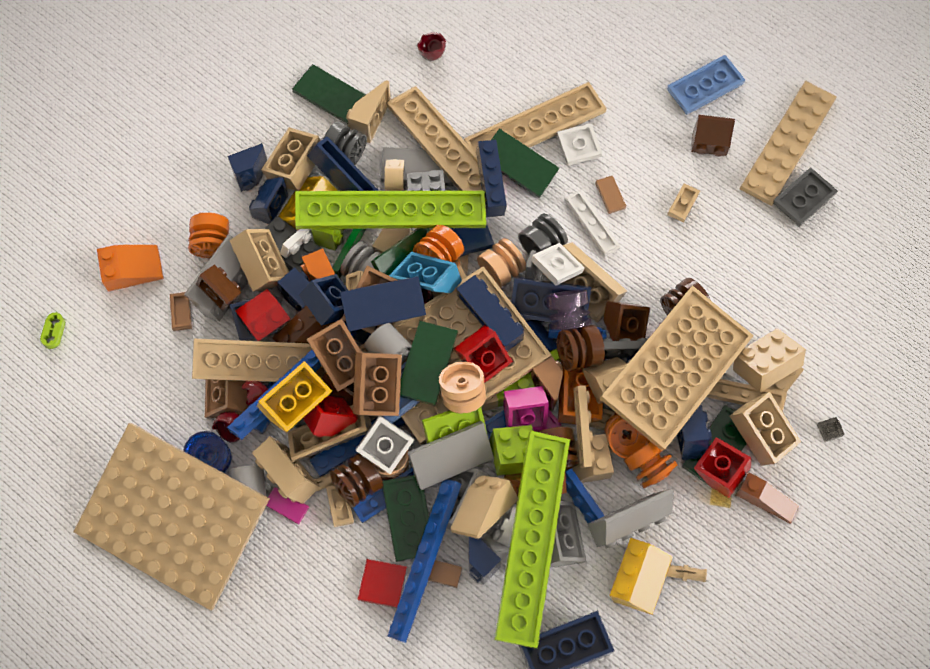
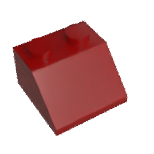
M268 289L235 310L256 341H261L290 321L288 314Z
M485 325L453 348L461 362L474 363L481 368L484 375V383L513 362L496 332Z
M327 396L305 415L303 420L313 435L317 437H332L355 423L357 417L344 398Z
M716 437L696 464L694 470L711 488L730 498L750 470L751 457Z

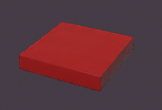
M367 559L358 601L397 608L401 599L407 567Z

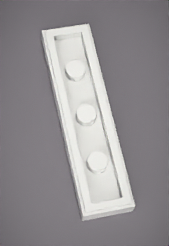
M581 190L565 197L564 201L604 257L620 249V244Z

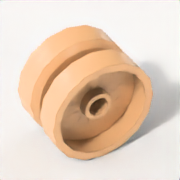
M456 362L442 370L439 376V384L442 391V400L447 409L460 414L470 413L484 404L486 388L483 371L479 366L470 362Z

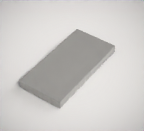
M384 147L380 180L385 182L386 160H404V183H407V174L441 169L425 150ZM444 174L445 186H453L451 180Z
M482 421L407 452L421 490L494 459Z

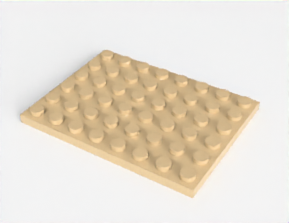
M483 266L464 278L457 287L474 275L479 280L483 279L488 286V291L491 294L494 293L499 298V304L503 308L506 307L512 314L511 318L515 323L519 322L524 328V340L507 351L513 362L484 383L486 402L531 372L533 367L550 358L551 354ZM456 288L452 293L443 292L424 304L425 316L401 320L393 324L395 329L411 346L419 321L458 330L454 348L483 327L459 299ZM365 343L359 346L362 353H369L364 347ZM454 349L448 366L461 362ZM440 390L436 406L419 402L401 418L418 443L422 445L426 442L422 420L450 410L445 407L442 400V391Z
M128 423L73 532L211 611L215 608L270 498L137 425Z

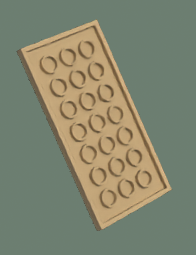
M692 286L599 399L660 450L664 451L754 335Z

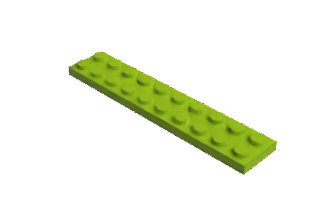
M295 191L296 229L433 228L436 225H444L448 228H486L485 191Z
M534 431L528 433L494 637L496 641L532 648L538 647L570 439Z

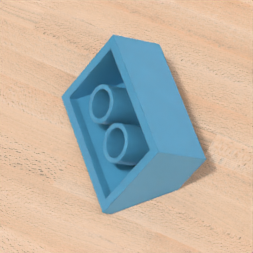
M411 252L389 275L396 280L419 276L421 288L444 293H452L462 281L456 263Z

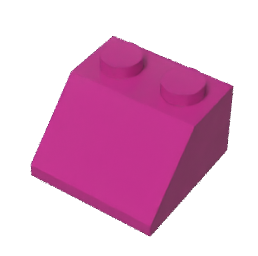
M543 386L504 391L503 406L506 427L532 425L534 432L547 429L548 400Z

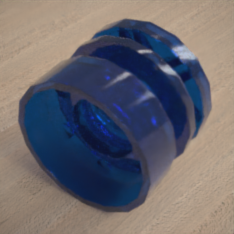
M197 432L184 445V452L222 473H226L231 465L232 454L229 446L214 432ZM211 453L212 456H211V460L209 461V460H208V458H209V455H208V454Z

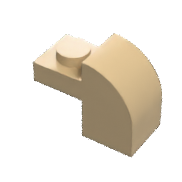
M386 160L385 191H404V160Z

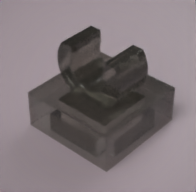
M837 416L817 424L824 442L845 435Z

